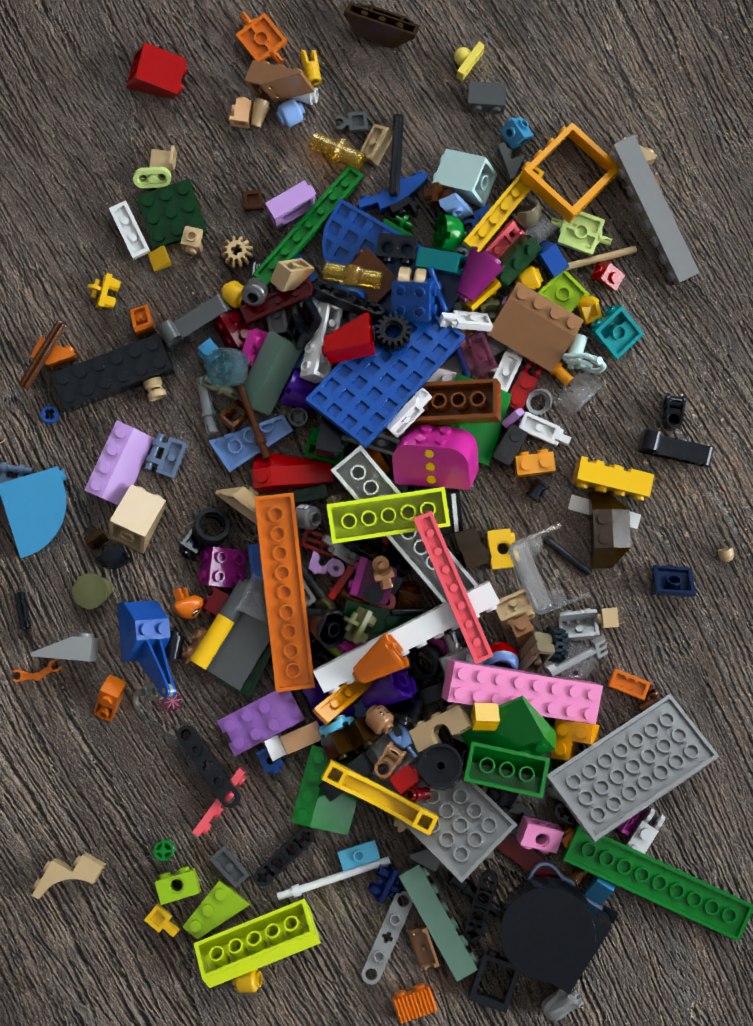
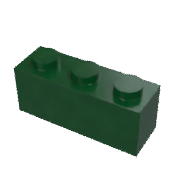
M522 234L498 258L501 261L500 265H505L503 270L496 276V279L501 283L500 290L504 291L543 250L532 236Z

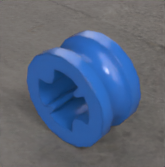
M46 406L41 411V417L45 423L54 424L59 419V412L53 406ZM51 410L54 411V418L46 419V412L50 411L51 413Z

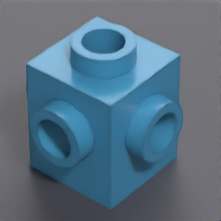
M522 117L508 119L504 123L505 126L500 130L503 139L512 149L522 147L534 136L529 128V124Z

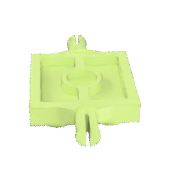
M581 211L570 223L565 219L563 221L553 217L551 219L550 225L560 228L557 244L592 256L599 242L608 246L612 242L611 238L602 235L605 220Z

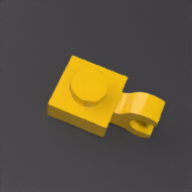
M156 904L144 919L158 933L164 929L169 935L174 937L180 930L177 925L169 921L173 916L159 904Z

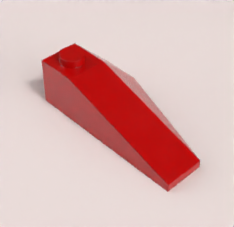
M273 453L270 454L271 457L268 459H263L262 455L256 456L252 468L254 489L259 494L334 483V476L331 472V469H333L332 463Z

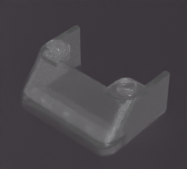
M560 523L513 542L508 550L530 606L539 615L549 613L590 596V593L586 592L567 600L565 593L560 589L546 591L532 556L540 553L543 549L541 536L562 527Z

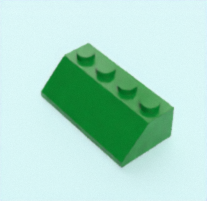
M471 741L462 781L543 799L550 758Z

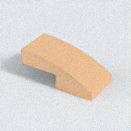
M317 721L280 736L287 755L321 740L318 731L320 726Z

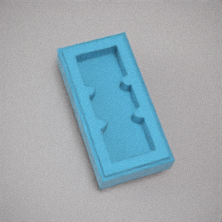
M375 839L337 851L343 871L380 859Z

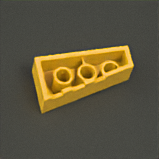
M581 456L576 461L572 483L576 484L578 488L587 489L588 487H593L596 492L606 493V491H612L615 496L625 497L626 494L633 496L632 499L644 501V498L650 497L654 474L635 469L624 471L622 466L609 465L608 467L605 466L603 461L588 462V457Z

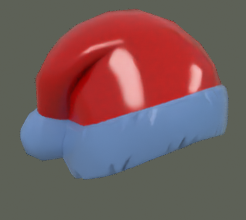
M496 642L489 645L493 657L482 661L483 664L518 670L519 657L512 645L505 642Z

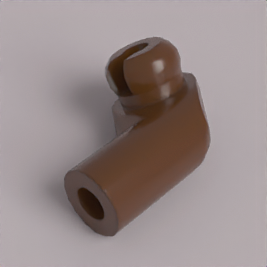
M650 687L646 700L637 705L640 713L658 702L660 693L656 687Z

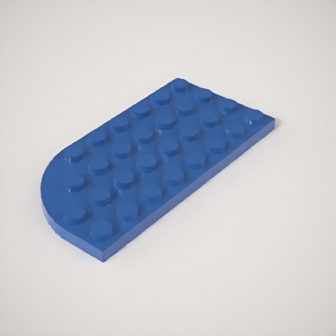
M341 198L325 225L322 237V251L325 264L333 279L338 284L343 281L349 285L340 275L342 273L341 269L348 262L352 263L356 259L355 255L361 249L365 250L368 248L376 256L379 233L403 234ZM386 243L383 246V252L389 253L393 249L390 243ZM418 244V245H417V252H418V250H419V247H424V246ZM410 245L402 247V254L408 255L411 253L412 247ZM392 259V262H382L397 278L401 266L411 268L412 280H414L415 271L419 268L415 266L416 261H411V264L400 263V260ZM435 272L438 281H441L443 287L441 290L450 313L458 299L456 290L460 277ZM391 293L379 304L384 308V313L391 314ZM435 297V304H437L436 315L440 317L441 311L437 299Z
M433 315L429 322L408 320L411 328L409 343H406L404 349L401 347V350L397 351V348H395L394 352H391V348L385 351L384 346L381 348L379 343L376 342L375 324L373 326L375 355L339 362L305 399V402L366 449L415 393L421 389L465 340L466 335L451 326H440L438 322L440 317L437 315ZM388 328L385 334L390 338H396L400 335V330Z

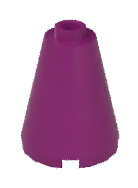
M472 246L469 250L456 293L459 294L458 298L465 303L468 301L473 302L505 267V265H500L501 261L485 250L482 253L478 252V247Z

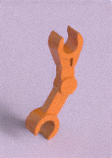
M53 659L46 668L36 673L16 669L12 672H19L21 676L19 679H12V681H40L49 673L60 671L62 666L54 669L52 664L58 661V659Z

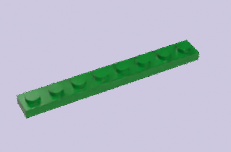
M349 165L253 273V277L263 280L269 287L272 284L270 279L277 262L294 259L327 222L340 198L346 200L364 180V175Z

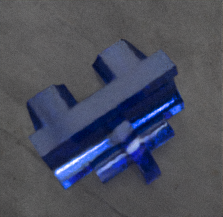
M391 864L389 866L379 865L376 874L383 878L381 883L378 884L371 881L367 888L378 902L383 904L387 895L392 898L395 892H402L403 889L398 886L401 882L397 878L399 871Z

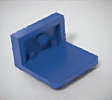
M427 278L424 282L393 281L391 284L392 317L398 314V318L403 316L404 320L429 322L433 315L436 316L437 304H435V296L438 293V285L435 284V278Z

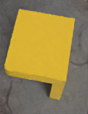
M474 703L470 712L472 730L495 731L500 722L498 704Z

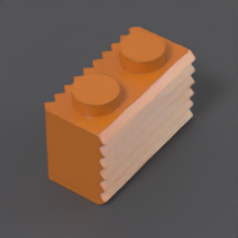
M419 983L413 986V990L406 992V989L397 991L395 996L392 997L400 1024L438 1011L429 984Z

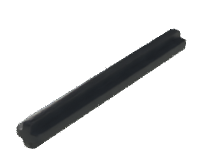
M395 114L393 117L389 195L391 197H398L400 192L404 116L402 114Z

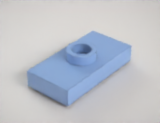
M457 193L439 200L440 206L448 214L454 215L460 220L473 215L472 208Z

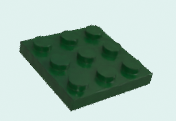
M190 178L136 196L154 250L163 245L166 247L181 242L185 226L202 229L203 234L208 233Z

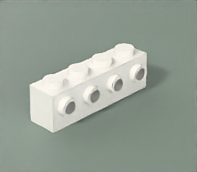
M326 302L315 305L322 321L312 339L305 345L304 358L301 364L300 377L312 383L322 382L331 372L332 364L329 363L327 357L323 356L321 347L324 345V337L340 327L343 309Z

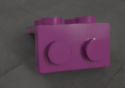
M203 547L200 553L199 585L235 588L238 581L243 582L245 578L246 551L220 547Z
M361 557L360 561H355L353 571L356 574L354 579L350 578L347 590H350V595L365 599L364 592L369 585L376 584L380 586L379 581L375 582L371 569L373 568L372 561L368 558ZM392 567L395 577H392L391 580L392 584H394L397 569ZM392 588L383 590V599L378 604L386 605L388 603Z

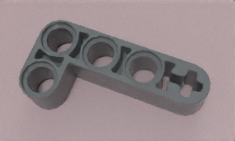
M218 294L173 322L170 319L161 323L157 330L169 349H173L213 325L219 315L232 311V308L222 298V294Z

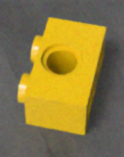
M510 528L487 531V546L492 557L489 559L490 570L515 567V563H518L517 552H513L512 544H515L514 532L511 533ZM499 544H504L507 547L506 554L498 552L497 547Z

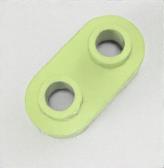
M165 167L139 168L134 172L133 182L139 188H162L170 184L171 172Z

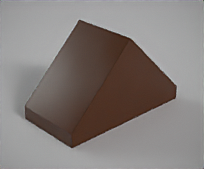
M237 399L220 413L217 418L234 433L248 417L242 402Z

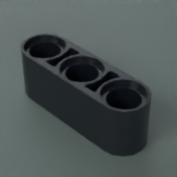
M362 752L344 766L365 777L374 770L375 765L367 754ZM325 781L318 785L329 802L345 792Z

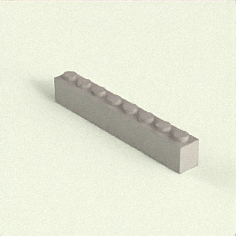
M635 135L609 148L610 157L613 162L617 163L619 176L627 184L626 190L635 201L634 207L643 218L644 228L647 231L649 230L651 243L659 251L660 262L666 266L669 280L675 285L700 273Z

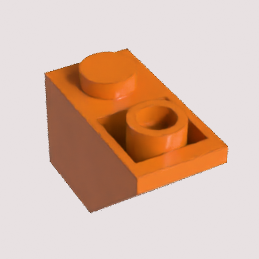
M40 336L30 356L32 359L36 356L45 338ZM56 343L44 365L54 368L77 360L78 355L74 353L75 349L65 344L62 347Z
M109 674L99 690L93 715L111 722L122 700L127 682Z

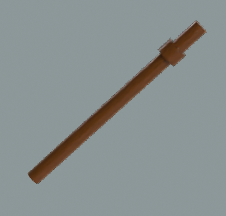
M227 351L224 353V356L255 435V444L259 446L263 459H268L271 456L266 445V437L264 434L262 435L232 353Z

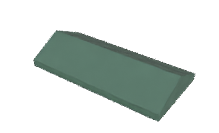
M271 330L268 332L243 384L252 409L271 416L304 349L296 350L293 342Z

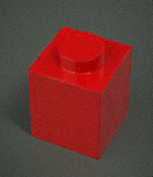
M407 764L392 775L389 781L397 792L404 796L407 789L420 783L418 777L421 775L414 766L410 768Z

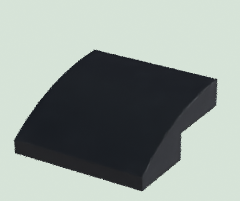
M304 298L299 314H291L286 328L296 350H301L312 339L322 321L312 298Z

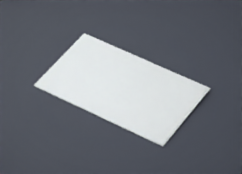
M281 733L264 741L272 762L287 754L280 739Z

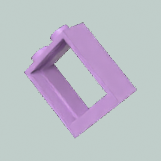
M304 180L265 203L268 216L277 230L306 214L317 200L316 192L311 184L307 185Z

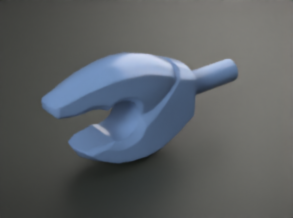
M398 724L399 729L402 731L401 736H396L392 730L387 733L395 746L404 751L407 749L414 759L418 758V755L411 747L413 740L405 726Z

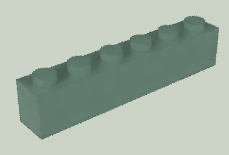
M417 862L399 872L398 876L458 982L478 970L476 966L478 960L473 952H468L466 946L469 944L463 934H458L456 929L459 926L454 917L450 918L446 911L449 908L444 899L440 901L438 898L439 890L434 882L430 883L427 876L430 874L427 868Z

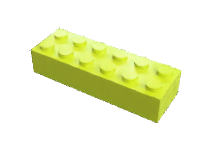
M445 487L326 504L332 544L418 531L413 518L430 510L439 528L450 526Z
M302 899L193 944L202 980L209 988H212L318 945L321 942L311 909L306 900Z

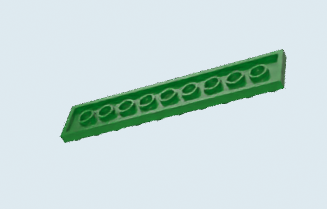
M579 823L562 857V860L738 942L753 912L752 903L606 835L593 844Z

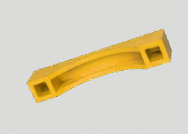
M330 759L321 776V780L377 806L429 836L439 818L437 814L409 801L407 798Z

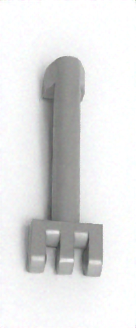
M601 635L591 640L592 647L557 666L551 661H546L544 663L546 674L553 677L592 655L598 659L607 655L608 650L605 636Z

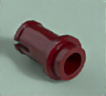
M411 786L406 791V798L413 803L418 800H428L431 794L425 795V793H429L431 790L428 787L417 788Z

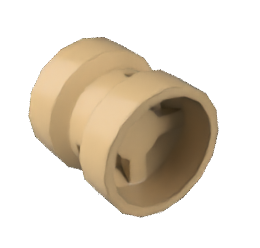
M154 377L143 382L144 388L148 391L149 401L160 400L167 396L166 390L162 387L161 377Z

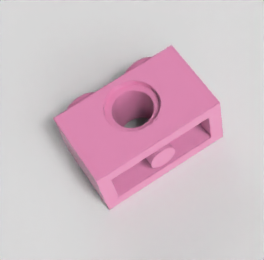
M522 816L516 839L520 846L525 849L535 848L546 854H549V852L557 854L564 831L559 824Z

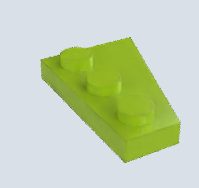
M220 879L186 921L183 928L198 940L248 907L250 903Z

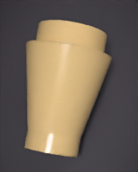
M255 98L254 102H252L251 126L261 128L270 109V102Z

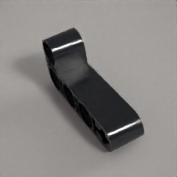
M645 429L641 432L637 451L696 466L710 467L714 448L662 436L660 431Z

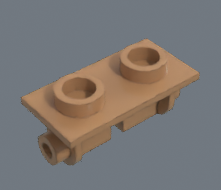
M202 626L194 632L192 636L193 641L182 653V660L194 668L197 664L190 661V658L207 632Z

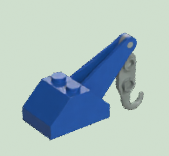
M157 600L117 603L122 662L138 661L153 682L145 683L134 692L133 705L138 712L143 711L138 702L140 696L145 701H154L174 697L176 694V687L164 650L170 640L169 618Z

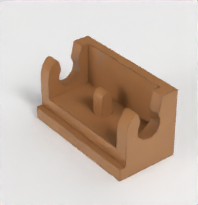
M423 924L409 929L408 933L420 969L426 971L431 966L434 968L439 967V960L426 925Z

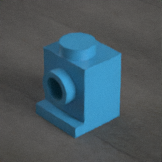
M210 338L198 347L200 352L197 354L209 369L214 362L220 361L224 357L220 349Z

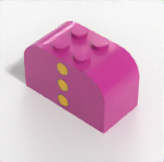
M416 425L408 428L392 456L394 484L470 490L479 470L476 439L464 429L451 428L449 426Z

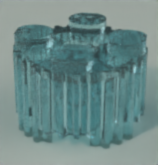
M219 348L212 351L208 357H205L206 361H204L205 365L203 366L208 371L207 375H209L208 378H211V384L218 387H232L244 383L247 377L246 374H248L247 370H249L247 368L249 358L244 353H241V350Z

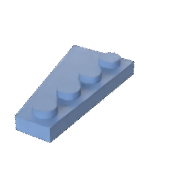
M283 415L259 423L262 435L264 434L267 440V448L294 432ZM250 426L240 431L226 434L223 437L209 440L229 473L261 453L259 446L255 444V435Z

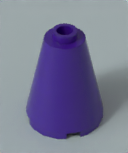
M293 369L289 381L282 391L279 400L280 404L316 411L305 402V399L318 384L301 378V372Z
M404 668L376 679L362 695L363 705L369 709L373 705L388 706L412 698L416 694L414 678L412 676L409 677L406 673L408 669Z

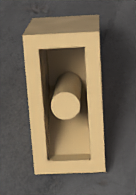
M302 258L279 261L270 282L276 286V289L282 292L295 290L315 268Z

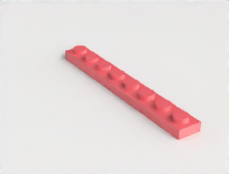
M430 510L414 517V523L474 663L477 664L493 657V653L432 511Z

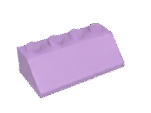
M116 420L84 490L119 505L130 485H134L155 438Z

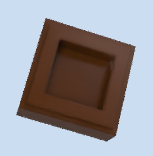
M262 190L243 192L245 212L264 210Z

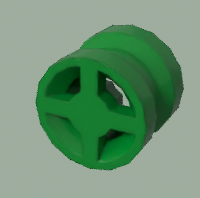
M168 839L159 841L154 847V856L160 861L170 859L175 852L173 842Z

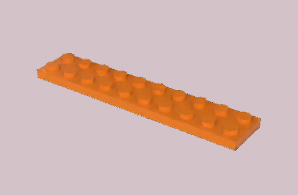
M294 493L256 496L254 500L276 692L315 688Z

